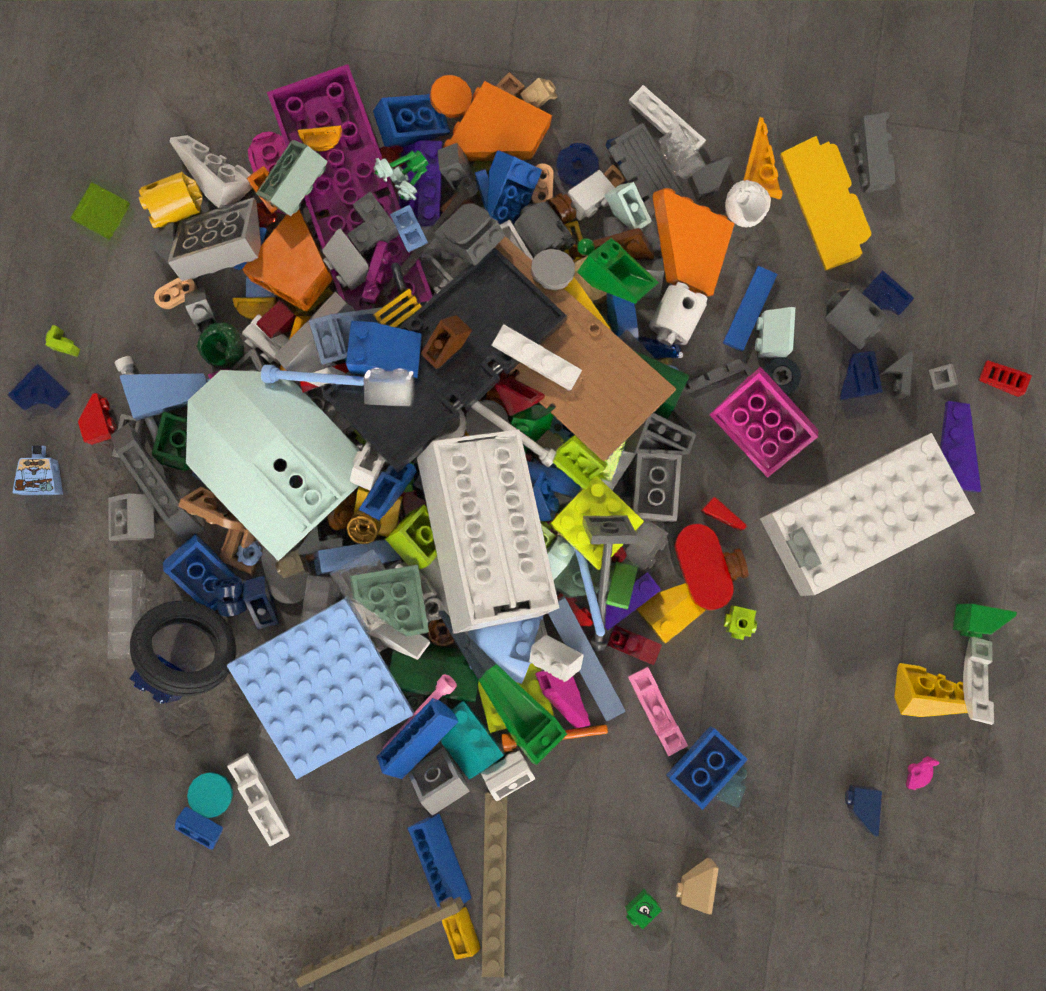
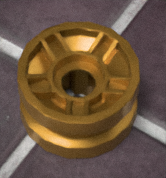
M360 510L353 514L347 526L350 538L360 544L373 542L381 529L380 520L378 521Z

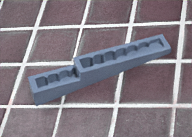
M563 596L558 599L559 609L548 614L564 644L583 654L579 672L607 722L626 712L568 601Z

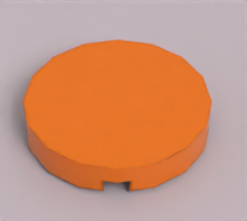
M446 75L438 78L432 85L430 101L433 108L439 114L442 113L446 117L455 118L463 115L467 104L471 105L472 93L468 84L460 77Z

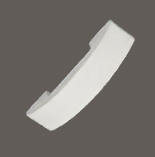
M970 637L966 649L963 672L965 705L970 719L992 725L994 723V703L989 701L988 664L993 662L992 642Z

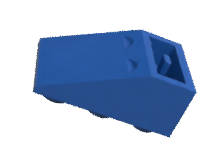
M497 150L489 170L488 213L490 217L501 224L510 220L514 226L520 217L521 210L528 206L542 169Z

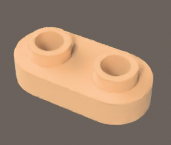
M547 164L535 166L542 169L541 174L546 175V178H539L531 197L533 204L546 202V200L553 196V170ZM544 195L546 198L544 200H540L538 196Z
M178 277L155 292V302L163 309H172L185 301L184 294L197 290V285L192 279L181 281ZM189 286V290L184 292L183 288ZM170 296V301L165 302V298Z

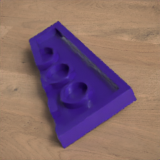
M947 401L945 403L940 449L962 490L979 493L981 492L970 404Z

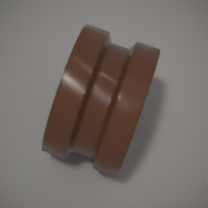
M561 192L555 198L546 200L564 225L576 218V209L571 207L572 200L567 194L563 195V192Z
M734 549L731 553L728 551L723 552L732 581H736L738 577H748V567L741 549Z
M442 618L432 620L428 626L430 640L439 646H447L453 643L455 640L448 628L445 635L439 632L440 627L446 626Z

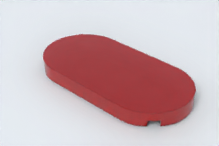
M692 524L685 527L677 536L675 552L692 601L703 609H720L730 601L733 595V582L718 537L712 529L702 524Z

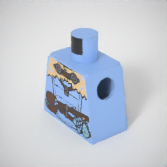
M32 446V458L19 459L13 486L14 494L63 495L59 463L55 459L46 458V446Z

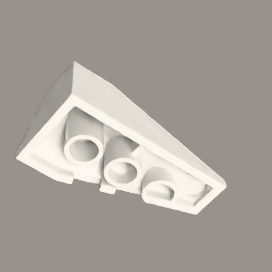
M188 135L170 138V143L204 195L218 208L238 203L252 189L246 179L251 174L243 167L230 165L226 162V157L210 153L207 146Z

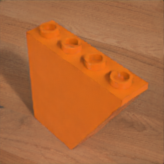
M484 81L481 88H476L473 102L465 107L462 121L456 123L451 140L447 139L443 148L458 143L467 156L468 161H493L497 150L520 160H532L551 126L552 115Z
M663 188L654 192L652 197L666 281L675 286L677 282L686 284L689 287L688 290L695 294L701 293L706 297L713 296L735 223L729 221L724 215L711 212V209L706 206H699L693 203V200L688 197H681L675 194L676 192L670 188Z
M300 209L291 216L286 214L284 219L260 246L258 258L247 262L242 269L251 282L305 312L310 309L333 280L327 265L323 261L324 258L307 220Z

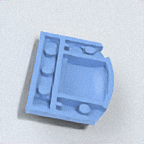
M543 615L507 624L468 631V637L515 682L522 684L530 664L531 648L535 642Z

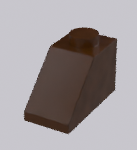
M457 315L440 320L421 355L436 369L439 368L463 346L472 329Z

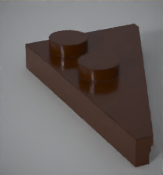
M640 228L593 241L596 250L612 238L633 259H654V251ZM578 245L569 249V255L573 258L587 257L578 252Z

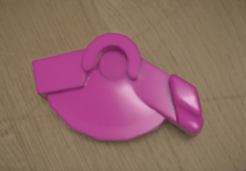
M927 756L918 764H910L908 766L909 774L906 787L916 790V788L926 786L933 777V766L939 765V761Z

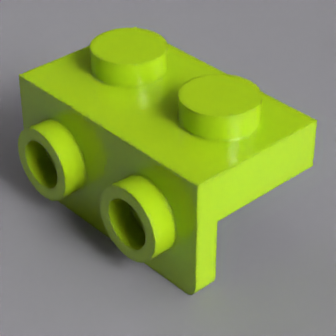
M576 435L561 445L553 458V463L583 489L588 488L591 479L604 471L608 464L606 461L603 462Z

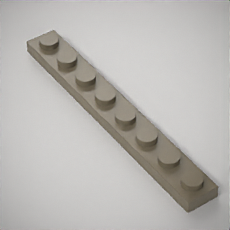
M485 792L482 977H504L507 796L496 801L490 792Z
M452 897L446 898L439 903L440 906L433 909L430 906L422 910L420 916L416 918L409 916L400 921V925L395 928L390 925L382 929L380 935L374 938L373 935H369L360 941L361 944L355 947L353 944H350L341 949V953L336 956L332 953L320 960L321 963L314 965V963L306 965L301 969L302 973L296 978L299 988L460 912L464 905L461 897L455 899Z

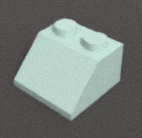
M795 307L766 310L758 317L756 329L760 331L759 338L755 342V351H758V358H786L793 351Z

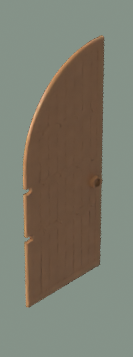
M505 236L495 248L567 315V321L543 341L540 346L582 370L570 391L521 362L508 374L511 375L517 370L519 374L515 377V380L545 394V398L539 402L546 409L551 404L555 405L556 408L551 413L605 462L663 404L676 388L564 288L551 290L536 283L531 275L532 260Z

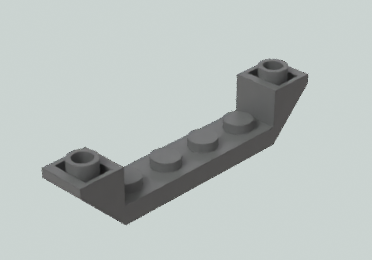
M127 423L114 432L111 438L116 453L166 524L185 542L195 533L198 535L205 530L195 515H191L185 509L178 507L180 500L140 445L142 440L132 425Z

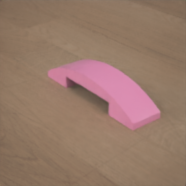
M645 667L628 676L667 755L670 756L687 747L688 745L671 715L649 668Z

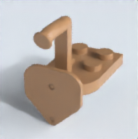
M200 487L181 498L178 507L185 509L187 513L198 515L208 523L229 528L220 558L223 563L253 576L256 572V564L247 566L243 562H239L235 558V554L242 533H244L241 547L247 548L256 541L255 536L230 512L213 492Z

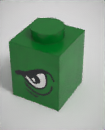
M645 889L625 907L628 913L626 918L633 926L638 924L642 930L662 911L660 905Z

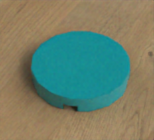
M216 772L201 774L189 786L187 794L189 806L193 811L204 817L212 818L219 816L228 809L233 799L231 783L225 776Z

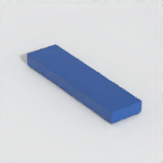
M757 266L723 344L741 352L744 350L778 274Z

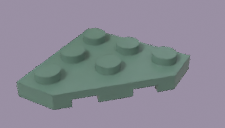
M576 552L567 566L554 579L555 590L567 598L586 595ZM626 558L622 562L624 564L638 567ZM587 560L595 593H599L601 569L597 570ZM611 562L608 591L615 568V563Z
M418 565L349 576L353 599L402 635L412 636L429 632Z

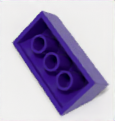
M418 141L401 148V158L411 151L415 153L418 150L429 163L425 167L427 171L421 175L413 186L417 190V193L414 195L417 199L406 201L399 196L400 208L402 209L410 205L423 232H435L441 226L440 208L442 205L443 174L439 170L438 150L443 148L442 141ZM409 160L401 163V168L403 170L408 167L406 165V162H408ZM410 171L407 173L408 183L411 182L417 172L413 173Z

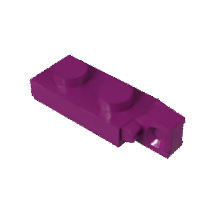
M377 242L366 277V285L362 294L363 301L376 304L380 296L378 285L383 283L385 275L383 269L385 264H389L391 252L388 251L387 242Z

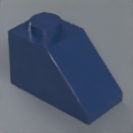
M265 576L243 581V599L257 629L279 624L274 599L270 593Z
M849 785V791L847 790L845 793V803L848 804V809L867 832L873 836H879L882 791L874 787Z

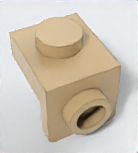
M542 78L535 80L520 93L525 102L537 108H540L549 99L555 100L558 98L555 93L556 87L550 80Z

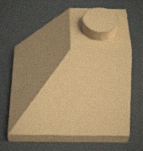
M706 858L682 876L681 883H677L676 897H679L678 899L682 905L712 915L719 868L711 858Z

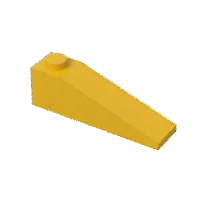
M686 583L656 593L636 610L661 642L667 643L706 609L692 601Z

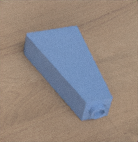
M204 373L120 376L132 416L136 421L161 414L163 411L168 412L188 406V400L211 380V378L206 379Z
M386 540L319 550L314 554L316 576L400 560L399 554Z

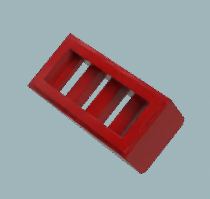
M987 360L978 381L1020 397L1025 394L1032 375ZM994 369L995 372L992 379L988 378L991 370ZM1000 372L1003 373L1001 381H997ZM1009 376H1011L1010 384H1006Z
M716 497L710 499L701 509L702 513L736 530L742 531L747 527L741 519Z

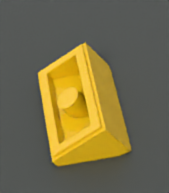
M463 907L460 912L442 920L455 960L474 956L480 951L481 947L466 907Z

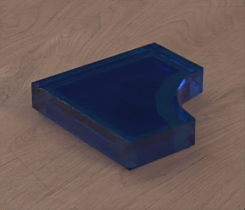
M883 270L862 292L881 310L892 311L897 315H900L915 299Z
M37 364L14 387L8 396L23 410H27L37 404H47L57 409L71 393L41 365Z

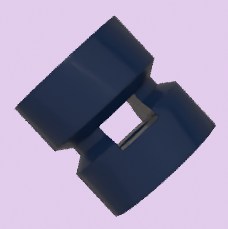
M226 577L213 583L215 598L218 599L216 602L219 615L225 617L235 616L247 610L243 599V585L240 577Z

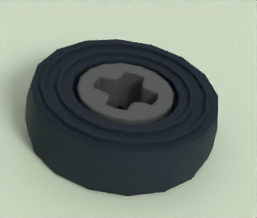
M785 357L775 358L769 361L763 368L786 395L794 392L799 386L801 372L798 365L791 359ZM784 372V377L787 379H783L781 382L778 381L779 376L776 373Z

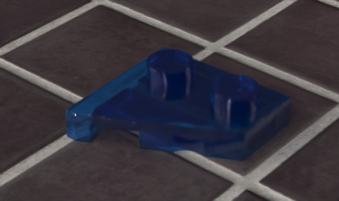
M875 351L851 355L839 397L840 401L881 394L883 390Z

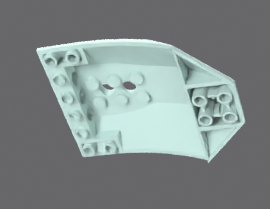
M221 370L188 400L186 464L278 561L359 486L350 482V477L355 464L353 463L354 458L360 450L302 392L301 388L293 380L279 379L274 383H264L261 379V372ZM279 458L287 462V468L283 472L276 471L273 466L275 460ZM299 475L303 479V484L300 488L295 489L290 486L289 480L292 476Z

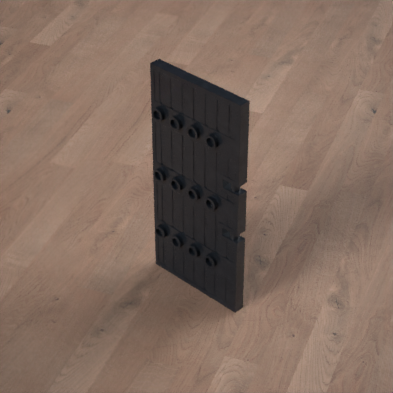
M494 247L477 265L470 264L398 327L422 334L418 378L354 374L348 371L345 375L364 377L366 383L363 386L333 384L323 393V396L398 473L460 417L458 411L462 407L466 410L472 407L500 381L498 375L502 371L507 375L520 363L491 346L503 324L540 345L567 321V315ZM457 315L472 331L463 346L436 369L421 353L440 320ZM494 362L496 366L491 369L489 366ZM455 398L457 401L451 405L449 402Z

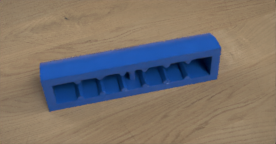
M432 698L377 755L382 773L403 779L459 722L452 710L441 701Z
M440 814L423 819L408 827L437 907L440 906L439 903L449 897L453 899L461 897L463 904L470 900L472 897Z

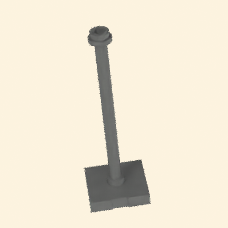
M627 515L583 516L582 524L590 543L603 544L598 606L604 626L613 544H637V534ZM595 630V637L591 638L590 644L593 650L602 651L607 645V640L603 636H598Z

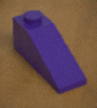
M648 572L635 580L628 610L607 604L604 626L607 630L661 590Z

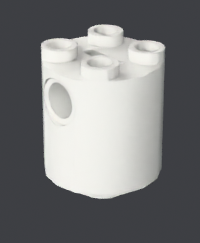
M677 282L676 286H668L649 324L650 329L658 334L656 339L668 346H672L673 342L687 345L707 305L706 301L708 298L701 293L695 294L688 290L689 287L686 284Z

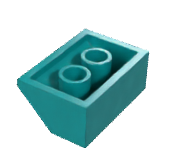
M461 701L451 709L459 722L440 741L467 778L471 779L504 756V751L467 701Z

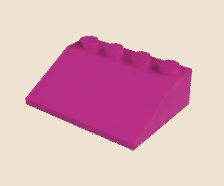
M761 367L745 379L710 413L714 421L767 478L818 438V429Z

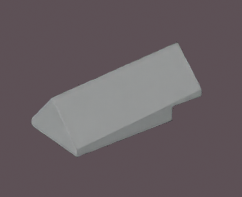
M335 292L309 320L356 310ZM308 321L274 355L287 371L313 373L330 365V363L321 364Z

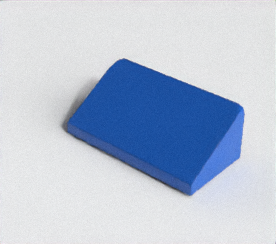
M188 807L182 810L175 823V830L211 850L216 846L223 831L222 826Z

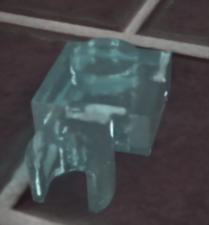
M743 769L742 774L739 776L735 773L718 792L717 799L739 808L746 786L740 783L747 776V770Z

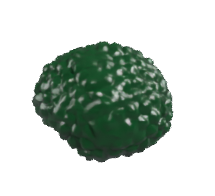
M224 322L210 324L199 336L198 344L196 345L202 358L209 365L220 369L234 366L244 354V342L239 332L233 325Z

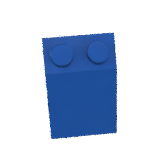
M430 94L381 98L373 110L385 150L402 148L418 141H428L450 133L445 115L439 114L431 105Z
M351 321L346 360L349 372L354 374L418 378L422 334L375 322Z
M196 533L163 562V570L197 603L203 604L214 611L218 608L216 602L218 599L215 598L213 583L222 578L236 577L213 549Z

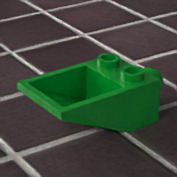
M584 238L579 241L577 246L578 252L588 257L577 273L592 287L632 303H637L659 283L612 238L596 250L591 239Z

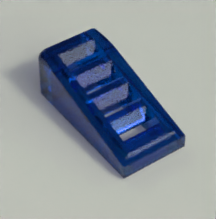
M638 336V352L650 358L683 357L680 345L672 344V346H668L656 339Z

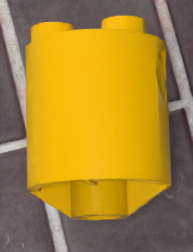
M182 171L145 185L139 190L141 195L139 197L140 203L144 210L148 208L151 215L149 220L154 229L162 228L168 223H174L200 213L203 198L202 192L197 182Z

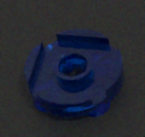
M573 143L569 147L563 148L557 157L556 164L559 179L570 186H577L597 172L599 160L593 152L594 150L584 143ZM579 160L583 167L575 169L572 163H576Z

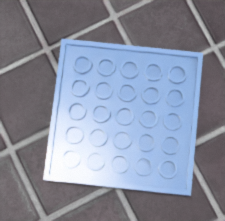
M347 598L227 664L228 669L296 779L414 715L409 702Z

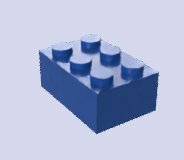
M710 726L666 775L703 810L748 759L715 728Z

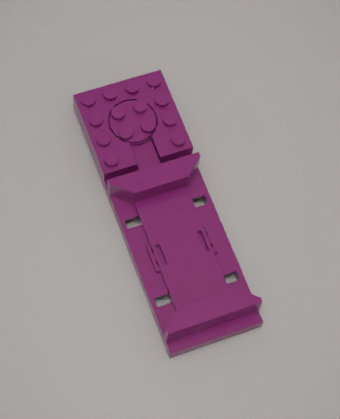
M347 64L267 92L286 148L292 140L303 143L298 130L340 125L342 127L341 138L334 147L326 151H315L328 162L325 165L324 173L314 181L311 192L304 196L322 249H324L338 229H341L347 236L348 233L363 223L356 214L352 204L370 191L392 220L390 214L401 208L390 178L388 177L387 182H384L382 178L379 179L374 173L376 158L382 160V156L349 65ZM388 188L391 195L378 199L376 192ZM328 209L330 216L317 220L315 213ZM400 234L387 243L391 256L389 264H385L383 269L385 275L383 283L378 285L380 296L376 304L362 300L366 281L352 291L350 289L343 291L340 282L336 278L339 274L335 269L330 270L338 294L356 311L382 308L399 296L391 270L393 263L399 264L406 288L411 290V294L416 297L418 303L427 302L433 298L416 250L408 252ZM374 252L364 259L368 267H370ZM414 259L416 266L404 270L401 263ZM399 301L394 306L402 305V301Z

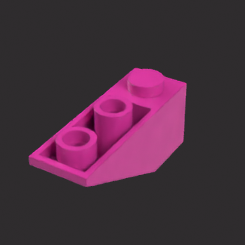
M545 670L535 673L543 695L574 728L590 725L588 713L584 708L580 691L576 686L573 676L563 682L562 679L560 680L559 677L552 676L551 673L549 674Z

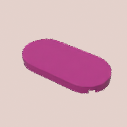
M263 132L255 136L248 149V157L253 173L265 166L269 173L286 150L282 136L274 132ZM279 209L275 211L276 213L285 214Z

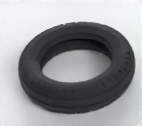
M178 600L155 606L139 619L130 638V655L138 674L153 688L174 696H195L212 690L228 676L230 670L227 664L235 660L236 642L229 624L216 611L200 603ZM184 624L195 627L205 633L211 640L215 652L214 660L207 667L198 671L182 672L164 665L155 655L152 647L153 636L160 629L169 625Z

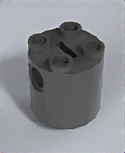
M547 202L526 206L521 210L520 217L514 224V228L523 243L534 257L541 251L548 249L564 252L575 244L573 236Z
M852 286L850 289L837 290L827 301L826 316L824 318L858 349H862L869 341L868 339L878 333L882 328L881 326L889 319V316Z

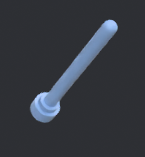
M264 365L261 370V379L264 383H274L279 379L363 386L366 383L365 378L361 376L282 371L274 365Z
M575 549L596 634L603 636L605 629L587 559Z

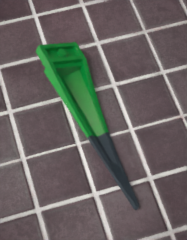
M438 610L443 622L515 743L522 749L532 764L537 765L567 733L552 714L502 670L465 632L453 633L450 617L444 611Z

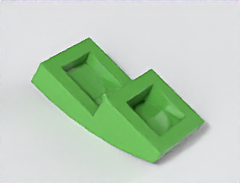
M616 562L606 604L628 610L638 567Z

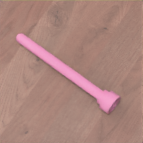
M443 674L437 681L436 690L383 746V749L432 698L439 700L442 695L450 694L457 687L454 679L449 675Z

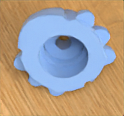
M254 541L247 548H243L241 545L238 546V561L243 562L247 566L255 565L263 555L261 552L262 547L258 546L259 542Z

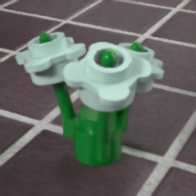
M417 150L415 153L411 151L406 156L391 163H388L386 159L380 160L376 158L374 173L379 179L382 178L384 182H387V178L390 176L392 183L395 184V188L399 190L397 194L401 199L406 201L416 200L417 198L414 195L417 193V190L413 186L421 175L427 171L425 167L429 163L420 151ZM409 160L406 162L408 167L404 170L400 166L393 169V167ZM410 171L413 173L417 172L411 182L408 183L407 173Z

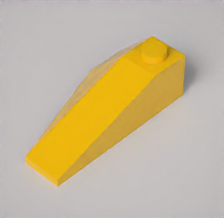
M899 663L894 698L902 715L926 717L968 713L964 700L963 682L959 681L956 684L946 680L945 675L938 674L935 676L927 673L924 667Z

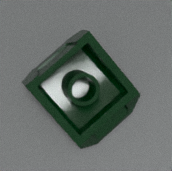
M163 411L152 456L161 465L187 471L191 469L186 464L187 417Z

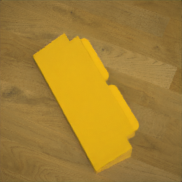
M817 136L782 152L780 157L825 271L857 260L862 255L860 244L868 240L871 236V230L858 197L855 194L849 193L848 188H850L852 183L837 145L830 144L829 141L820 145Z

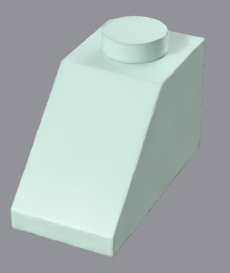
M634 182L620 184L605 194L613 214L630 230L635 228L641 229L652 222Z
M560 535L553 539L551 545L546 549L553 581L567 566L575 553V548Z

